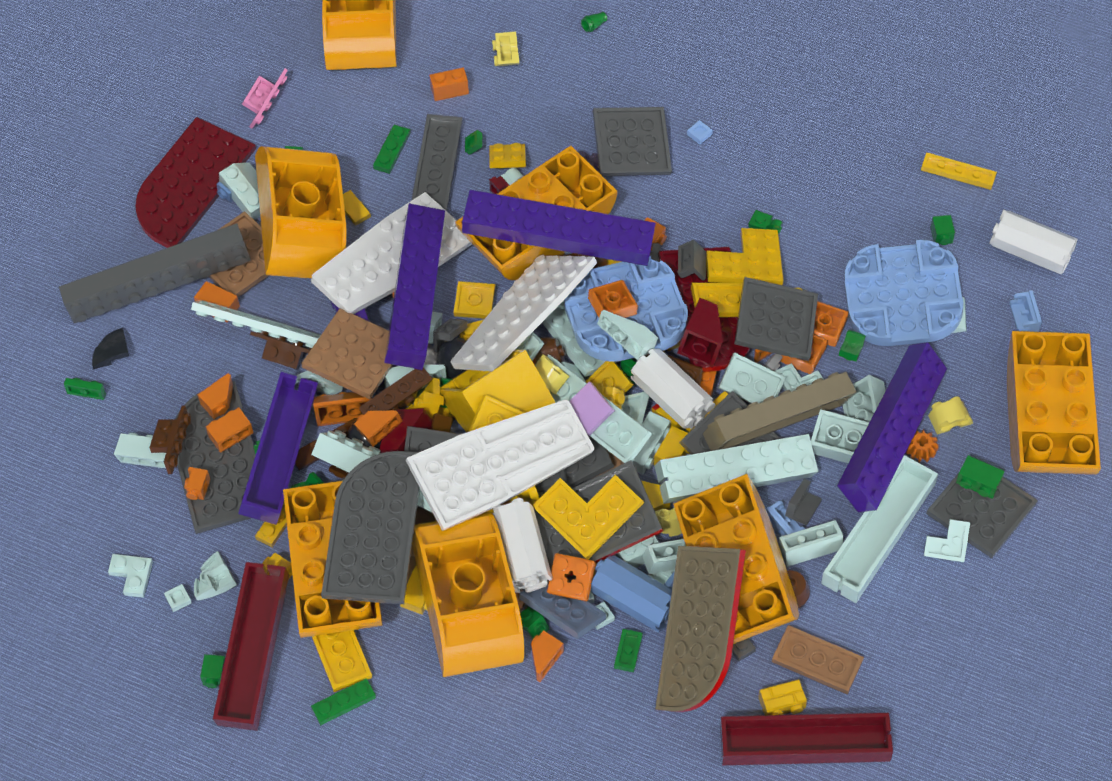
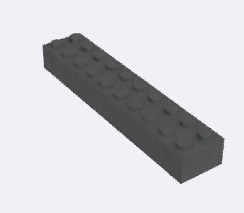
M236 223L61 285L59 290L64 306L73 323H77L94 316H100L105 312L119 309L130 303H136L147 297L156 296L161 292L173 290L175 287L190 284L195 280L209 277L217 272L226 271L231 267L243 265L251 261Z

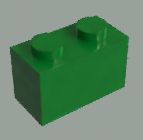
M968 455L958 474L956 483L965 489H971L979 493L983 497L993 499L1005 471Z

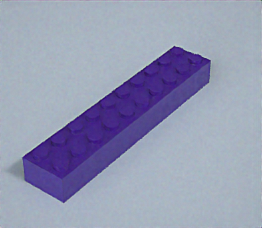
M469 190L462 220V233L648 266L656 223Z
M408 204L384 363L423 370L428 348L445 210Z
M928 342L909 345L837 484L857 512L875 511L878 509L947 370Z

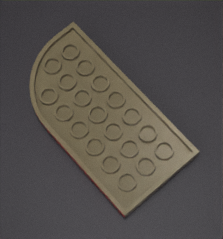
M678 546L656 710L670 712L695 710L709 701L723 683L730 667L746 550Z

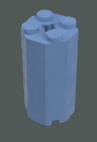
M615 555L607 557L605 561L601 559L595 568L597 572L591 583V592L659 633L667 626L664 622L668 620L672 589Z

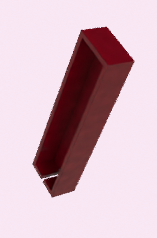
M245 563L213 714V720L217 726L258 731L289 579V573L284 566L267 565L266 570L264 564Z
M889 713L721 717L722 766L890 762L893 746L890 734Z

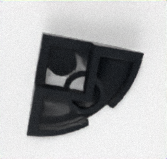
M123 328L106 335L95 348L92 357L93 369L112 365V360L129 356Z

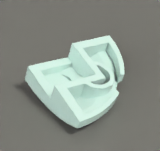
M218 551L209 557L200 568L202 572L200 580L195 579L194 595L197 600L207 599L226 592L237 585Z

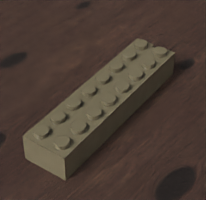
M835 372L825 380L819 378L813 381L811 385L802 384L798 386L795 391L786 390L776 398L770 396L764 399L762 403L753 402L746 409L737 408L727 416L725 414L718 415L714 418V422L707 425L708 428L704 431L703 436L711 451L732 448L817 416L820 409L830 411L841 407L856 393V390L847 372L841 374Z

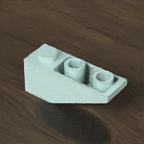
M606 310L601 311L597 324L637 360L643 355L646 356L649 354L648 351L655 348L658 337L647 327Z

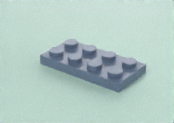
M548 585L533 592H525L523 590L519 593L521 601L576 639H579L606 620V613L588 601L547 593Z

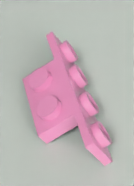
M286 68L275 84L259 75L243 101V106L256 113L249 126L251 129L255 124L259 125L264 118V115H262L263 111L267 112L272 104L270 99H275L280 91L278 89L279 84L283 86L287 76L285 74L288 71Z

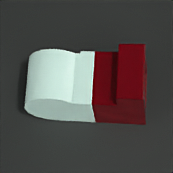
M510 168L498 178L494 176L489 179L490 191L493 194H498L522 178L523 175L517 168Z

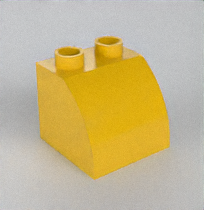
M514 350L493 371L466 370L440 387V395L444 396L445 405L466 433L470 429L483 395H487L524 413L556 403L526 350Z

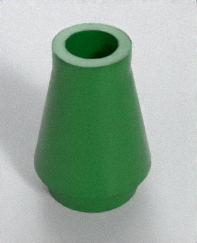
M605 12L584 16L581 20L582 28L586 32H593L602 23L607 21V15Z

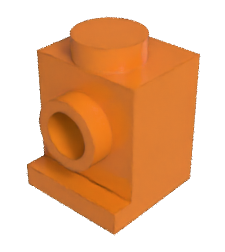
M189 467L188 473L190 477L186 478L184 488L187 490L186 497L191 500H204L211 480L208 470Z

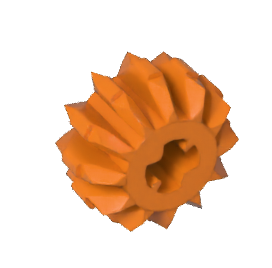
M924 429L921 433L916 430L906 450V455H911L910 458L912 460L917 458L919 463L922 459L928 462L930 458L935 457L936 451H938L937 437H932V432L926 434Z

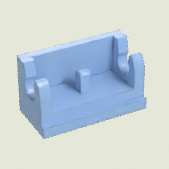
M1033 290L1013 295L1014 300H1010L1009 304L1017 331L1039 332L1042 320Z
M778 501L766 508L772 527L780 537L805 529L803 526L800 527L795 520L785 516L786 509L782 501Z

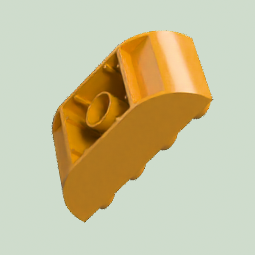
M322 0L323 44L326 70L396 67V0Z
M570 145L499 192L498 195L609 214L615 204L618 191ZM463 217L455 221L456 227L461 233ZM462 233L508 280L519 279L524 271L540 255L555 256L565 253V251Z
M260 146L255 154L265 274L312 278L313 273L346 249V218L338 158L335 153Z
M1012 331L1007 360V401L1010 452L1014 471L1097 475L1101 466L1090 334Z
M748 474L673 503L686 546L746 550L733 644L799 618L796 597L771 521L761 497Z
M342 481L283 489L300 638L383 626L381 606L378 602L324 599L321 596L335 500Z
M491 512L479 514L442 531L437 521L415 524L412 547L443 677L522 663L524 660V638L521 616L500 531Z

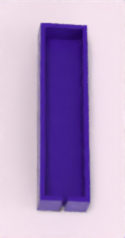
M280 372L238 513L277 525L284 502L283 489H288L318 382L301 378L298 390H295L297 376Z

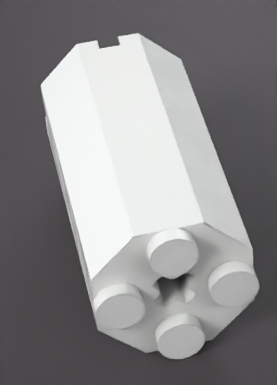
M1003 210L1000 216V223H996L993 229L990 244L1056 273H1064L1078 239L1014 212Z
M660 348L651 349L648 351L650 354L648 357L643 355L631 370L634 376H631V379L683 429L696 426L715 407V403L712 401L713 398Z
M517 498L509 504L493 508V516L500 531L515 593H520V589H525V592H533L548 585L547 580L551 581L553 578L534 507L529 502H524L522 498Z

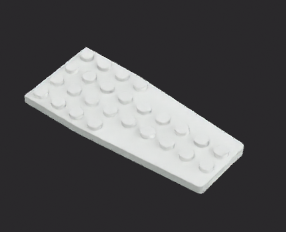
M426 192L409 202L411 204L445 210ZM409 203L384 218L312 274L311 282L339 309L341 308L347 313L355 314L395 292L404 222ZM446 210L438 267L472 245L456 227L455 221L457 220Z
M538 256L535 262L524 271L523 275L513 283V286L503 294L501 300L453 357L451 364L454 369L493 371L582 281L597 264L595 257Z
M562 400L458 435L408 457L406 462L440 528L444 531L499 506L585 458L594 451V446L570 402Z

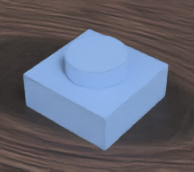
M699 120L687 130V135L698 144H702L712 135L713 130Z

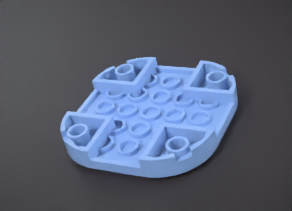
M916 240L914 245L879 248L878 244L871 245L858 251L857 255L852 260H849L846 266L845 289L850 324L855 332L864 334L866 336L865 341L871 344L896 346L934 342L950 335L961 322L963 298L958 275V264L953 254L949 250L946 251L939 247V244L936 242Z
M651 256L649 257L648 266L619 262L592 268L564 300L565 311L578 345L586 354L602 361L615 362L635 357L629 354L625 348L597 324L599 317L588 299V292L591 288L623 280L638 305L637 314L626 319L644 325L658 337L654 349L660 348L663 351L677 344L682 339L688 325L687 305L682 300L673 271L665 262L652 260Z

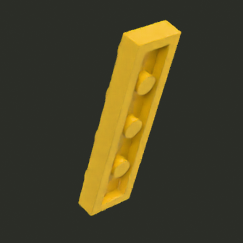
M927 152L921 167V171L989 190L992 189L997 173Z

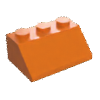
M341 392L333 395L323 394L314 397L313 405L317 426L341 424L354 418L358 419L363 415L359 407L370 399L355 392Z

